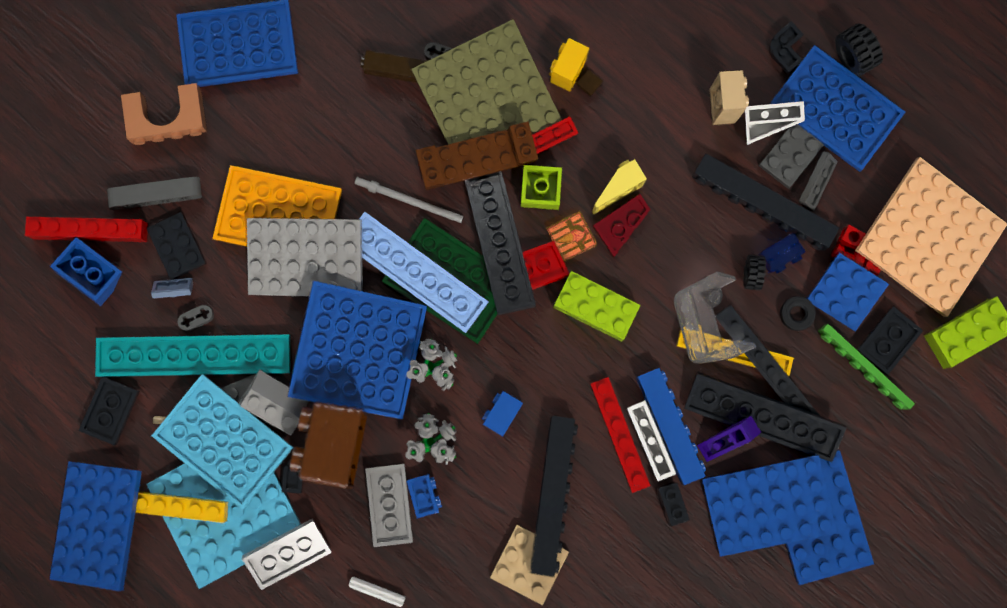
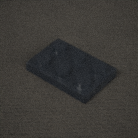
M182 212L147 228L171 280L207 264Z
M893 306L858 347L857 351L882 373L889 375L923 330Z
M102 377L78 431L112 445H117L140 391Z

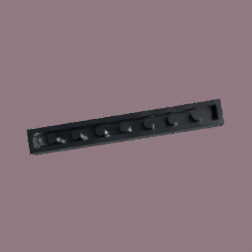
M708 154L703 156L692 175L698 184L711 187L714 193L727 196L728 200L734 204L740 203L745 206V210L748 212H756L761 215L764 221L774 222L782 231H790L795 234V238L801 241H808L812 244L813 248L819 251L830 247L840 229Z
M551 416L530 574L555 577V573H559L560 561H557V555L562 551V541L559 540L560 533H564L565 522L562 521L563 513L566 514L568 502H565V494H569L570 482H567L568 474L571 475L573 463H570V456L574 455L575 443H572L573 436L577 435L578 424H575V419L559 416Z

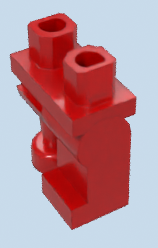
M851 225L843 227L837 240L839 244L833 249L831 257L835 258L840 252L878 276L881 269L871 261L867 260L857 251H854L853 254L844 251V245L856 250L866 233Z

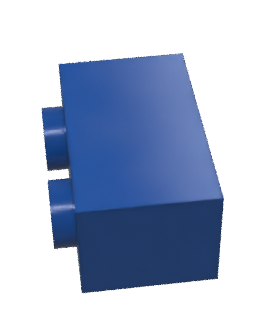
M503 391L502 394L497 393L492 401L495 404L491 411L487 409L482 418L485 421L483 425L501 436H504L523 404Z

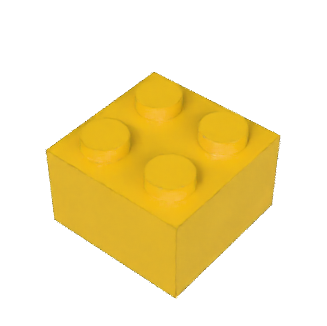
M570 38L567 43L563 42L558 51V60L554 59L550 67V82L571 92L587 60L589 47Z

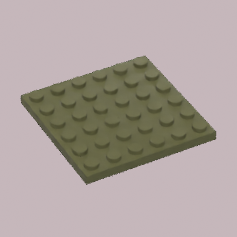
M514 19L411 69L447 144L507 130L512 125L529 121L533 135L562 120Z

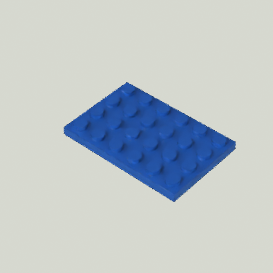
M289 0L177 14L185 85L197 83L199 87L298 74Z
M815 45L770 103L780 104L804 101L805 121L798 125L859 172L863 170L905 114L904 110Z
M837 450L832 462L820 458L838 533L786 543L798 585L874 564L840 450Z
M819 455L702 479L720 557L838 533Z
M68 462L50 580L115 591L124 590L142 471Z

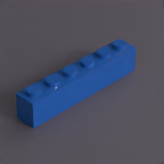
M660 368L636 377L681 485H686L706 477L704 474L706 471L705 465L702 460H698L696 455L698 449L695 443H691L689 435H691L690 430L686 424L683 425L681 420L683 417L681 409L674 404L675 395L672 389H668L666 385L668 379L665 372L660 371Z

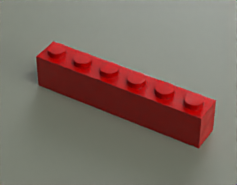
M26 217L25 236L34 240H74L77 237L81 241L147 242L148 223L142 219Z

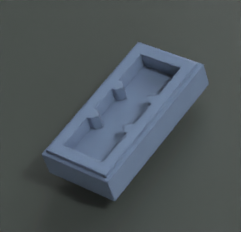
M192 278L154 281L151 291L152 298L191 295L193 280Z

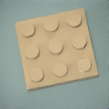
M516 525L490 578L543 605L558 573H555V577L529 573L535 534ZM563 548L561 553L557 555V561H560L559 571L569 551Z

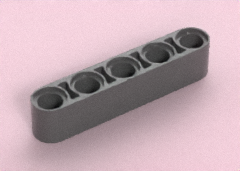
M187 177L113 187L107 189L109 209L119 210L202 198L199 177Z

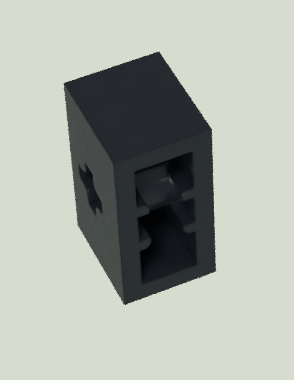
M677 482L657 487L656 491L668 525L672 527L690 521Z

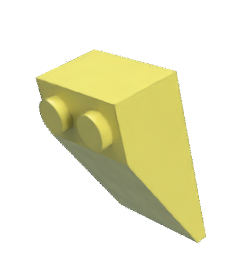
M635 159L631 162L626 160L619 165L620 168L617 169L595 203L592 210L593 214L600 212L644 185L647 178Z

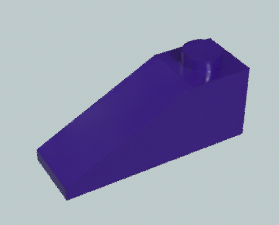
M749 416L697 446L708 462L752 441L761 431L752 416Z

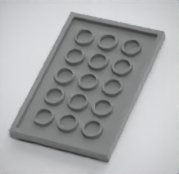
M247 218L248 295L309 296L312 281L363 292L362 219Z

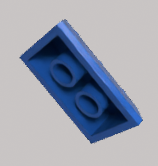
M77 237L50 266L55 273L100 307L113 293L122 274V271Z

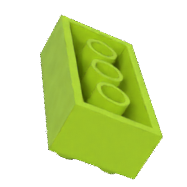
M571 271L553 308L622 342L641 305Z
M998 296L993 297L927 333L924 337L942 368H951L1007 336V311Z

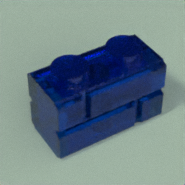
M792 233L760 252L758 256H765V267L768 273L775 271L778 274L786 269L785 264L790 261L794 264L803 259L801 255L805 253V249L799 243L796 235Z

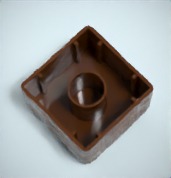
M315 402L313 408L303 407L298 430L307 433L305 447L294 448L290 471L299 472V478L302 481L353 489L367 413L363 409L325 402Z

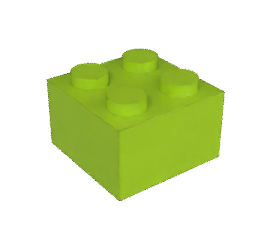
M524 165L521 207L559 210L562 168Z

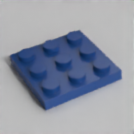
M839 252L806 299L817 308L856 331L889 283Z

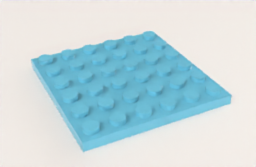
M186 464L146 484L150 493L228 502V518L225 523L163 516L199 589L245 565L242 555L301 525L286 493L282 492V485L275 472L244 510L240 509Z

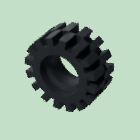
M748 255L743 272L744 289L761 290L766 274L765 256Z

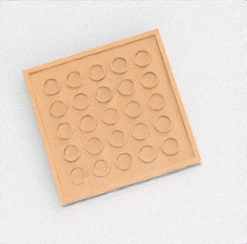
M918 157L855 251L871 261L943 317H948L1006 228L1007 223L921 157Z

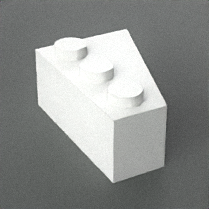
M804 101L746 107L747 145L805 121Z

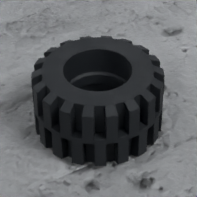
M855 24L836 36L835 46L838 56L844 66L856 76H862L882 63L883 53L880 43L874 33L864 24Z

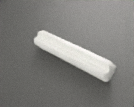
M352 577L349 582L350 588L402 607L405 597L356 577Z

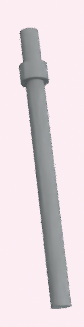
M359 177L355 180L356 185L367 188L368 191L375 194L376 192L459 223L463 220L464 216L386 188L379 185L376 181L372 180L370 182Z

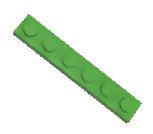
M829 324L823 325L818 332L822 334L821 338L825 342L833 344L836 347L835 351L843 357L846 356L850 360V365L857 370L860 369L864 373L865 379L870 383L874 382L879 387L878 390L884 396H889L893 400L892 403L898 409L907 410L912 408L915 403Z

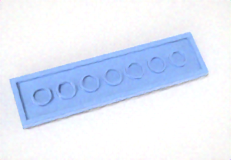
M364 212L359 218L362 219V258L464 333H467L489 302Z

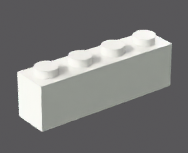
M646 400L628 407V412L657 481L675 475L676 470Z

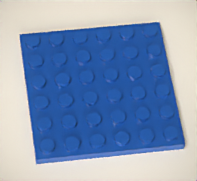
M312 281L287 397L363 409L367 413L403 419L411 379L407 377V372L410 370V362L416 360L427 306Z

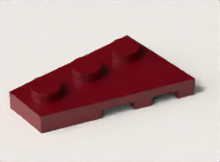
M638 194L592 226L611 255L615 257L619 249L629 239V236L651 209L641 194Z

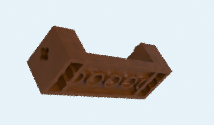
M529 121L512 125L507 130L437 148L433 145L416 150V157L425 191L535 163L538 160Z

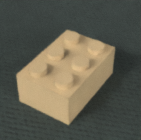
M743 70L719 72L710 87L713 125L735 124L746 107H748L749 99L748 95H745L747 78L743 76Z

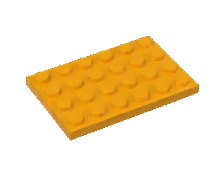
M230 165L213 239L247 247V218L336 219L342 189Z

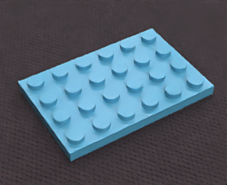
M203 374L152 434L153 438L242 510L245 509L294 448L251 412L242 408L236 400Z

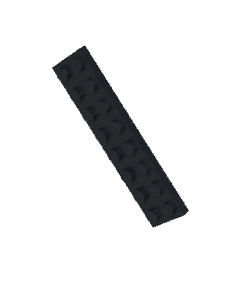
M502 171L465 180L497 315L536 307Z
M697 372L684 405L686 410L730 426L752 416L761 431L758 436L813 456L819 455V458L829 462L833 461L847 429L844 424Z

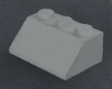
M259 370L240 399L239 405L291 436L299 424L302 408L306 407L309 401L287 397L288 386Z

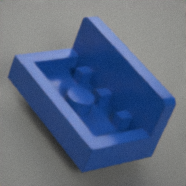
M430 474L406 480L417 518L440 512L439 508L442 507L440 497L435 496L434 489L437 486L434 477L430 478Z

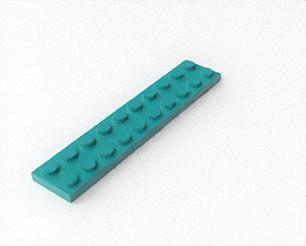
M291 335L96 338V377L257 374L259 370L266 374L291 373Z

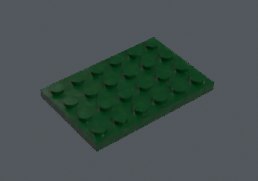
M424 218L408 243L489 303L467 333H464L388 276H385L382 282L412 302L427 306V312L476 344H479L497 316L484 258L481 254Z

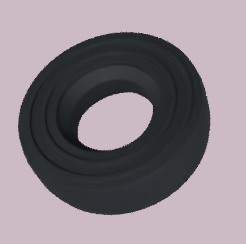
M800 296L786 300L780 310L781 321L787 328L794 331H802L810 327L816 316L814 305L808 299ZM795 306L801 307L805 312V316L801 321H796L791 317V310Z

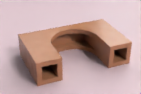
M197 83L178 86L180 112L173 122L164 126L150 123L147 115L146 100L140 92L121 95L127 139L132 144L134 143V145H143L145 141L161 142L164 141V138L180 139L183 138V135L199 136L202 132H207L201 88Z

